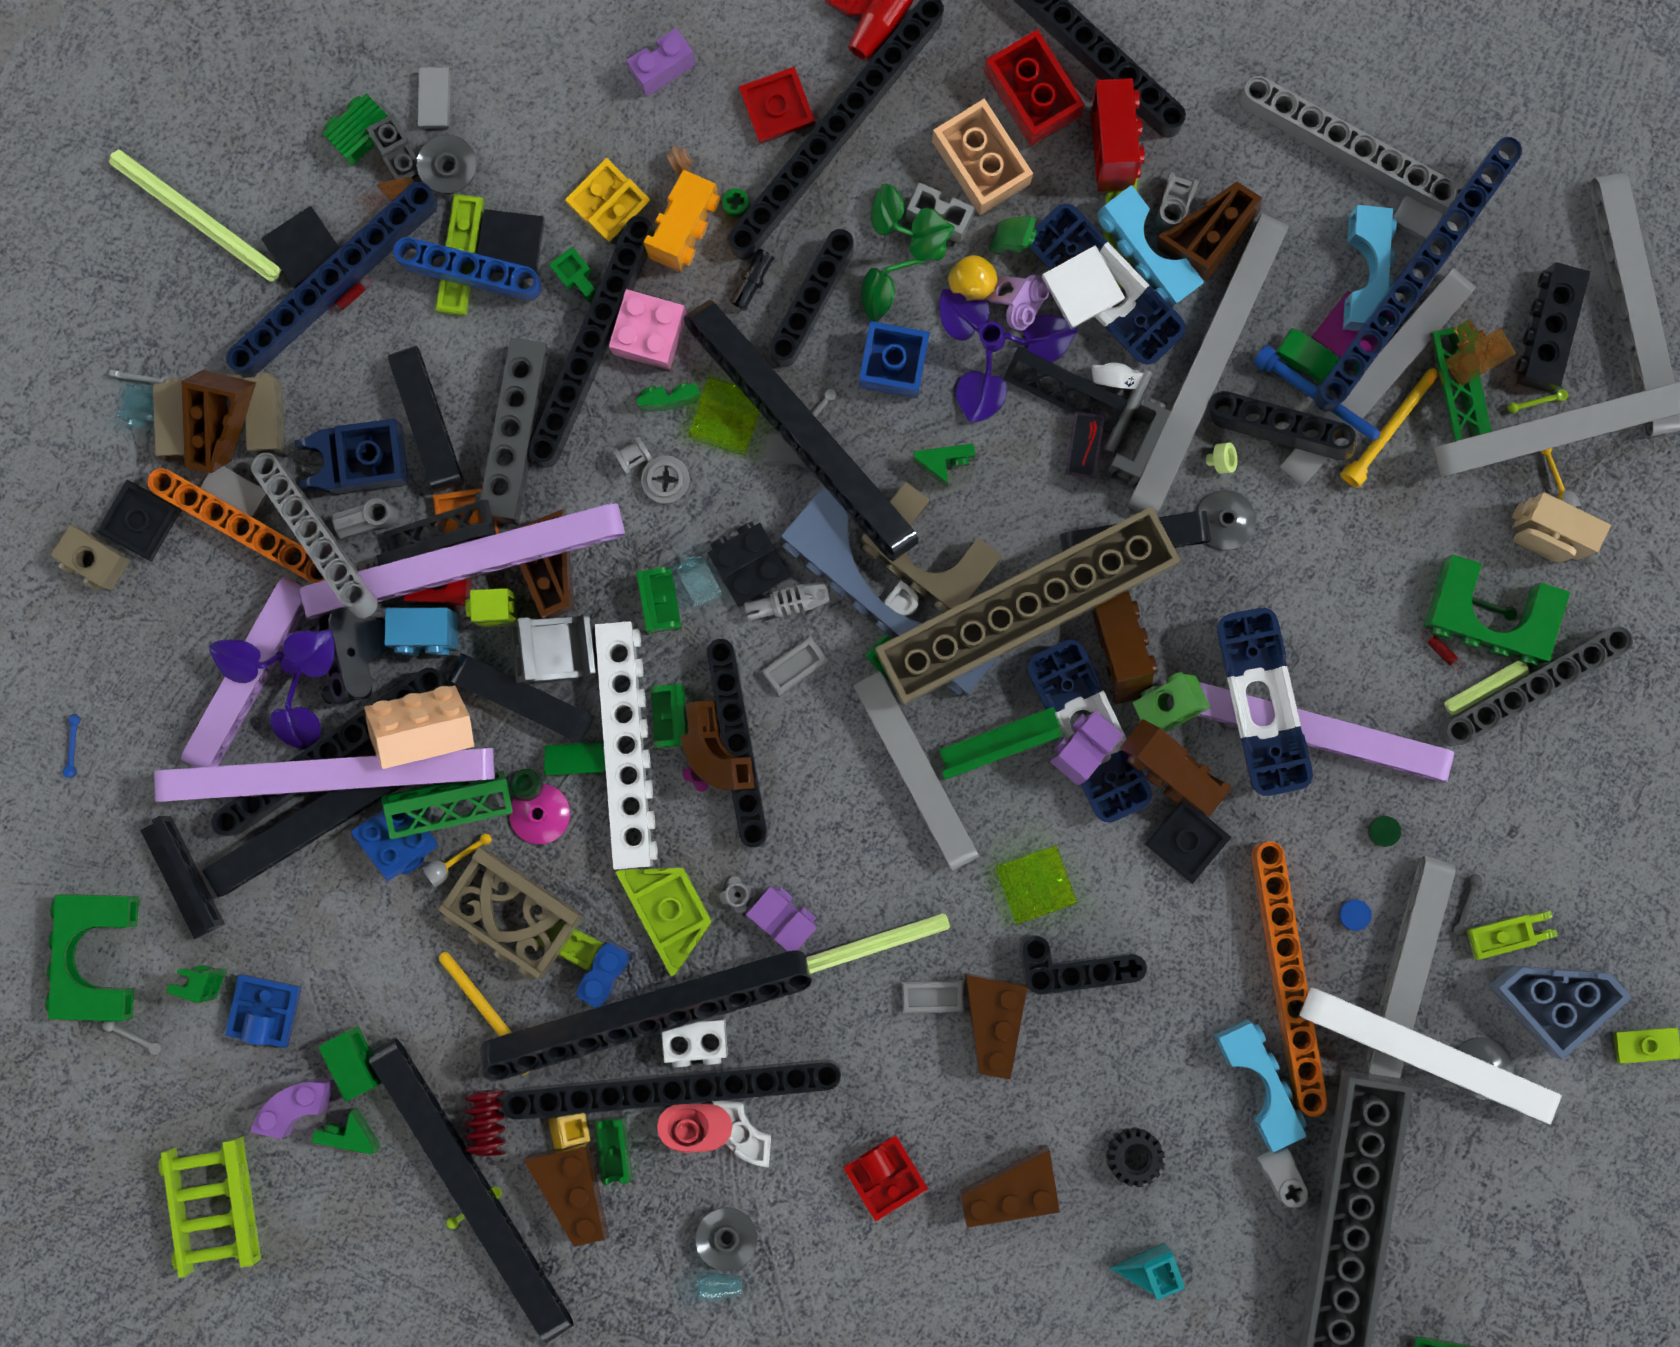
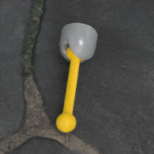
M1552 448L1540 451L1542 455H1545L1559 491L1555 498L1576 508L1582 507L1576 493L1565 490L1551 456Z
M484 833L477 842L446 863L434 860L423 866L422 869L436 888L447 879L449 867L478 847L489 845L492 838L489 834Z

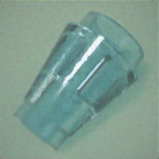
M704 1272V1275H697L698 1301H705L708 1304L736 1295H742L741 1276Z

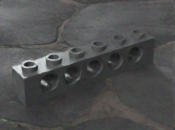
M510 337L509 347L505 346L503 349L502 364L505 365L504 375H499L497 381V393L500 394L498 405H493L491 422H494L493 434L489 433L486 440V451L489 452L487 463L482 464L480 479L484 483L482 492H478L475 502L480 500L489 501L494 522L519 525L531 460L529 444L537 427L550 355L547 343ZM520 368L529 369L528 375L524 378H516L515 373ZM520 396L524 398L521 406L516 408L510 406V401L514 397ZM512 425L519 427L516 435L512 437L504 435L507 427ZM503 455H513L511 464L508 466L499 465V460ZM504 483L508 485L505 494L500 496L494 495V488L498 484ZM478 509V514L482 518L481 511Z

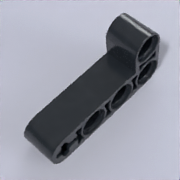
M1029 935L1022 940L1020 945L1025 984L1029 990L1038 995L1134 983L1142 980L1147 972L1146 962L1142 957L1133 953L1052 963L1051 949L1045 938L1039 935ZM1035 940L1040 941L1043 945L1042 954L1036 958L1030 957L1027 952L1029 943ZM1129 960L1138 964V969H1134L1133 975L1124 970L1116 971L1113 961H1116V966L1118 967L1128 966ZM1099 963H1105L1108 968V974L1102 980H1096L1093 976V969ZM1069 967H1074L1078 973L1077 980L1072 984H1066L1062 979L1063 971ZM1039 971L1045 972L1047 975L1046 985L1042 988H1035L1031 982L1032 976Z

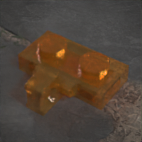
M1468 319L1454 328L1461 340L1457 344L1460 352L1446 359L1445 362L1461 387L1515 355L1516 352L1501 327L1486 336L1483 330L1478 332L1471 320Z

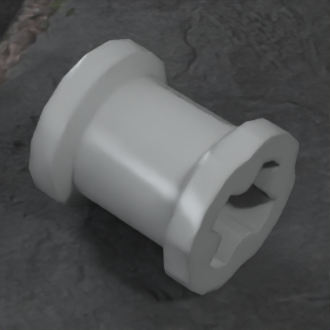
M639 436L635 438L634 443L624 449L613 451L626 475L630 473L631 468L647 460L649 462L652 460L651 455Z

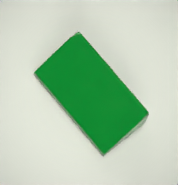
M604 742L545 745V776L606 773Z

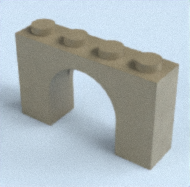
M255 373L253 375L254 378H242L241 375H227L256 382L245 417L247 451L255 456L261 453H270L272 455L285 454L282 383L277 378L272 377L270 373ZM177 378L164 379L163 383L153 384L155 455L164 461L185 460L182 380Z
M907 482L904 483L890 501L911 527L930 502L927 497ZM866 534L861 538V543L864 545L862 550L874 560H877L879 557L888 564L886 569L898 579L904 576L912 582L910 588L924 598L926 594L936 601L934 607L941 613L968 601L1002 558L999 553L977 538L953 568L945 572L930 573L916 567L909 559L907 553L895 561H891Z

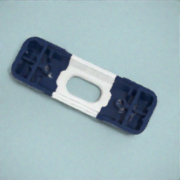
M1061 204L1053 209L1034 228L1037 230L1030 249L1049 270L1096 245L1114 279L1126 291V298L1121 305L1111 307L1094 317L1139 363L1150 365L1157 362L1182 338L1185 332V322L1182 317L1134 270L1076 207L1071 204Z
M1256 608L1225 615L1217 624V636L1252 788L1257 794L1262 796H1272L1306 788L1312 781L1313 770L1305 735L1302 733L1278 618L1268 608ZM1261 681L1269 688L1275 718L1268 726H1258L1251 719L1246 697V688L1251 682Z
M1066 640L1035 654L1028 662L1027 670L1045 710L1055 707L1067 739L1074 732L1070 723L1071 716L1079 710H1087L1090 713L1096 710L1123 734L1122 738L1103 758L1092 775L1081 784L1096 817L1103 822L1110 823L1146 807L1152 799L1151 787L1145 778L1143 770L1140 772L1126 761L1129 756L1120 749L1127 738L1083 645L1076 640Z

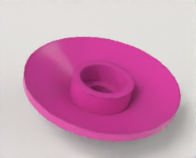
M543 784L541 793L533 800L522 801L515 796L511 802L513 813L509 814L511 826L514 832L526 842L532 844L553 842L568 827L570 821L569 803L564 794L551 785ZM536 808L543 810V817L539 820L533 817V811Z

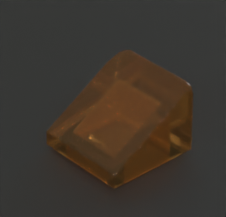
M411 177L382 182L377 184L385 197L392 202L409 185L414 183V180Z

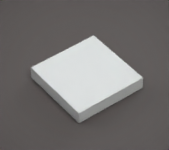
M1096 245L1041 276L1071 329L1125 299Z

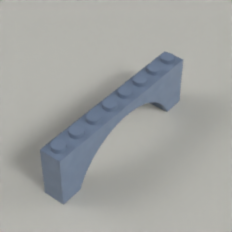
M823 486L782 534L781 538L785 543L782 547L794 558L800 555L808 562L805 567L815 576L820 578L821 575H824L830 580L829 587L840 597L846 594L855 601L852 606L864 617L868 614L878 621L875 626L888 637L891 633L898 637L923 624L906 618L891 609L865 583L857 569L850 549L848 538L849 514ZM998 658L945 685L955 694L960 695L963 692L967 696Z

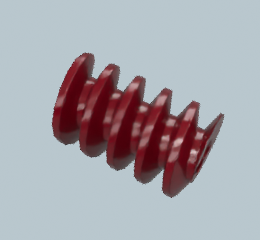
M480 1090L465 1097V1101L474 1103L473 1107L465 1110L466 1114L474 1116L473 1120L465 1123V1126L474 1128V1132L466 1135V1139L475 1141L474 1145L466 1148L467 1152L474 1153L476 1156H497L506 1153L505 1150L497 1148L506 1142L505 1138L497 1136V1134L505 1131V1126L496 1123L505 1118V1113L496 1110L503 1107V1100L495 1098L503 1094L504 1090Z

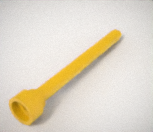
M1435 368L1427 370L1382 428L1379 438L1372 441L1358 461H1353L1351 464L1348 463L1344 467L1340 476L1346 483L1355 488L1361 487L1367 479L1368 466L1438 377V371Z
M442 952L439 955V961L498 1036L512 1033L448 952Z

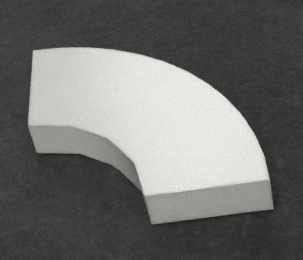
M712 1101V1105L720 1106L731 1117L733 1128L730 1138L726 1141V1145L741 1159L754 1165L769 1168L771 1134L760 1132L750 1124L745 1115L743 1101Z

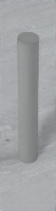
M1141 369L1140 372L1143 373V376L1137 388L1131 390L1127 398L1128 401L1103 448L1105 452L1114 455L1152 376V372L1149 370Z

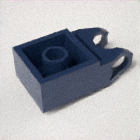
M396 419L334 426V428L321 429L306 438L294 441L295 447L299 450L321 452L324 458L323 467L320 472L306 480L299 481V487L303 491L320 490L332 494L409 485L403 426ZM372 451L377 452L376 457L372 461L367 459V457L372 456Z

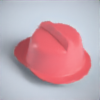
M712 1104L672 1105L660 1115L657 1124L658 1136L663 1144L670 1149L685 1154L718 1149L730 1138L733 1128L731 1117L727 1111L718 1105Z

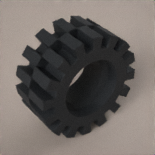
M1132 1127L1129 1130L1127 1128L1122 1129L1123 1132L1120 1134L1116 1133L1113 1136V1141L1108 1143L1109 1149L1106 1151L1108 1167L1113 1175L1127 1186L1133 1187V1185H1137V1187H1144L1143 1184L1145 1183L1150 1185L1153 1183L1152 1179L1158 1178L1161 1175L1160 1169L1164 1168L1163 1158H1165V1155L1162 1151V1146L1153 1135L1144 1129L1140 1130L1137 1127ZM1133 1145L1143 1147L1147 1153L1145 1164L1138 1169L1127 1167L1123 1159L1126 1149Z

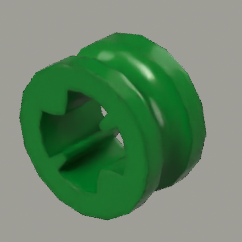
M730 189L722 198L723 209L731 218H742L750 208L749 198L741 189ZM735 197H739L741 203L744 202L743 205H738L737 210H733L731 204L728 205V202H733Z

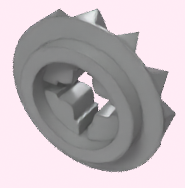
M659 456L652 459L645 466L641 476L643 490L653 501L667 504L677 502L687 493L690 477L682 461L672 456ZM665 468H668L667 471L670 478L678 481L669 483L666 492H664L662 483L653 479L662 478Z

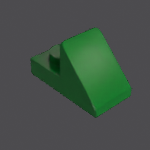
M974 443L914 451L913 462L947 488L949 482L946 464H951L952 468L970 465L969 461H974L976 456Z
M357 1108L349 1113L346 1131L343 1130V1125L325 1123L324 1126L315 1129L313 1132L311 1143L370 1155L379 1151L380 1148L379 1141Z

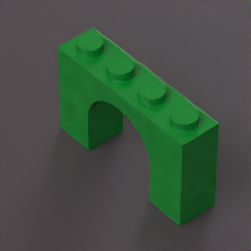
M1454 554L1444 558L1424 623L1425 628L1432 629V635L1449 639L1450 636L1461 639V644L1473 648H1479V645L1491 648V654L1506 658L1510 654L1519 657L1520 662H1524L1532 667L1550 662L1569 599V591L1544 583L1531 586L1522 618L1517 626L1509 632H1496L1485 627L1477 619L1473 610L1472 597L1482 563Z
M55 895V900L52 901L50 907L53 931H51L48 940L49 948L52 950L51 962L47 967L50 993L47 994L45 999L48 1019L126 1021L133 1019L134 988L99 987L87 982L77 969L75 952L80 939L93 928L137 927L139 896Z

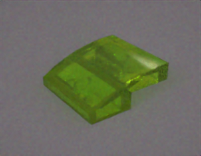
M709 376L700 397L699 407L690 427L688 438L746 456L760 412L736 385Z
M1057 845L995 866L1016 925L1078 903Z

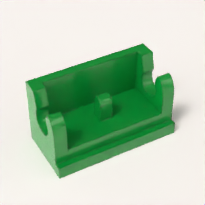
M661 567L636 571L648 634L682 629L672 569Z
M681 683L652 686L650 691L655 749L682 747L680 735L688 734L684 685Z
M206 965L195 966L194 969L196 971L187 968L179 969L177 973L187 976L189 980L184 985L169 984L166 993L196 1003L217 999L227 969L222 967L215 969Z
M359 1026L318 1046L345 1102L382 1083L369 1062L368 1054L371 1053V1050Z
M625 1115L595 1119L594 1124L602 1184L609 1185L612 1182L618 1181L620 1184L629 1183L633 1176Z

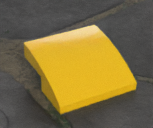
M606 157L564 201L609 243L625 227L628 220L636 216L650 199Z

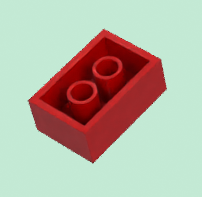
M1038 29L986 59L984 73L1030 147L1081 117L1085 104Z
M1133 78L1096 80L1090 114L1097 192L1126 190L1131 185L1134 187L1136 178L1141 177V164H1144L1145 149L1144 145H1139L1138 136H1142L1141 117L1136 118V109H1139L1140 95L1139 90H1134Z

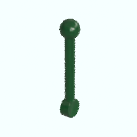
M1472 597V603L1504 614L1507 620L1516 618V609L1513 607L1503 608Z

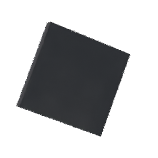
M309 206L261 238L295 289L340 249L312 206Z
M484 209L478 254L527 266L537 274L544 217Z
M126 480L96 532L152 562L182 509L139 485Z
M1180 800L1144 845L1189 883L1193 884L1231 839V836L1205 814Z

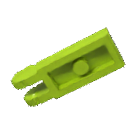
M1542 911L1530 915L1524 914L1467 929L1474 960H1481L1537 945V942L1557 937L1556 929H1545L1534 933L1532 923L1543 922L1552 918L1551 911Z

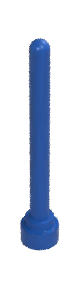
M1269 345L1263 347L1256 356L1253 365L1263 372L1266 370L1269 373L1275 372L1314 400V393L1318 387L1280 361L1281 358L1277 356L1276 350ZM1326 394V396H1327L1330 400H1335L1334 398H1332L1331 396H1329L1328 394ZM1340 404L1335 410L1330 411L1370 440L1379 438L1380 432L1377 428L1344 405Z

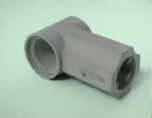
M375 498L369 500L364 505L333 514L332 522L339 539L344 540L376 529L391 528L397 522L398 512L392 504ZM380 507H385V517L377 521L375 518L376 511Z

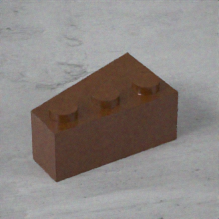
M1238 181L1206 202L1204 207L1192 215L1189 214L1184 217L1178 225L1158 235V250L1173 260L1187 258L1198 275L1207 282L1259 214L1262 197Z
M201 370L181 381L185 467L213 473L230 463L233 459L256 382Z
M561 509L521 527L559 518L567 514ZM570 551L519 564L541 618H555L574 609Z
M1126 591L1092 609L1100 646L1104 650L1109 666L1106 667L1108 677L1112 676L1115 686V695H1113L1115 705L1140 699V693L1152 687L1154 673H1157L1154 655H1148L1146 646L1149 645L1145 627L1140 628L1137 620L1140 618L1138 603L1136 600L1131 601L1129 591Z
M1144 719L1139 722L1120 747L1129 756L1126 761L1140 772L1144 769L1147 772L1145 778L1158 788L1161 786L1165 788L1163 794L1176 804L1181 800L1209 817L1232 788L1225 781L1208 773L1210 769L1203 763L1199 765L1188 755L1189 751L1161 728Z
M965 973L977 1070L980 1074L1010 1080L1028 987L1025 984Z
M586 1142L565 1149H554L529 1155L524 1160V1163L573 1246L576 1247L605 1240L609 1231L590 1143Z
M1047 1145L960 1190L967 1228L1060 1213L1050 1149Z

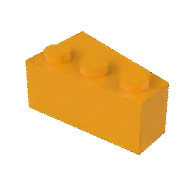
M684 169L668 196L667 201L669 203L664 214L659 213L655 220L658 227L653 237L647 235L643 242L649 259L681 273L685 265H691L696 253V249H693L697 238L702 239L708 227V222H705L710 211L715 212L720 201L716 183Z

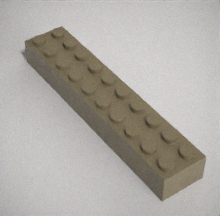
M1151 506L876 647L875 653L904 706L1169 570L1181 562Z

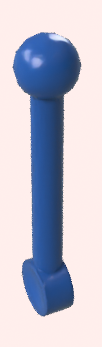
M76 714L68 717V723L70 724L67 766L63 769V775L67 778H72L77 774V769L74 767L77 725L81 720Z

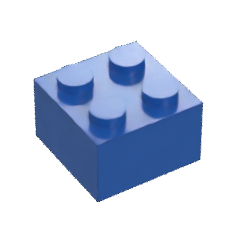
M870 321L859 377V388L918 399L930 332Z

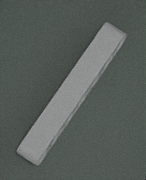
M261 453L257 455L251 463L253 475L339 601L358 618L371 616L377 608L375 595L289 471L272 454Z
M878 671L854 684L853 687L950 869L954 871L978 858L979 855L881 672Z

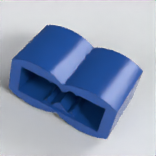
M613 941L601 947L594 958L593 970L587 973L579 984L577 997L595 1008L605 1003L614 991L616 978L626 970L630 962L631 951Z

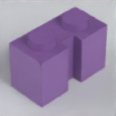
M677 28L656 40L658 49L650 53L646 47L626 60L630 74L646 97L696 65L692 49Z
M1096 710L1087 717L1082 714L1071 726L1074 732L1069 739L1064 736L1053 748L1056 754L1050 762L1077 786L1085 782L1092 775L1103 758L1123 736L1118 729Z
M770 886L746 915L787 951L798 950L817 928V925L813 923L816 917L804 906L800 910L797 909L790 902L793 897L781 886L777 889Z

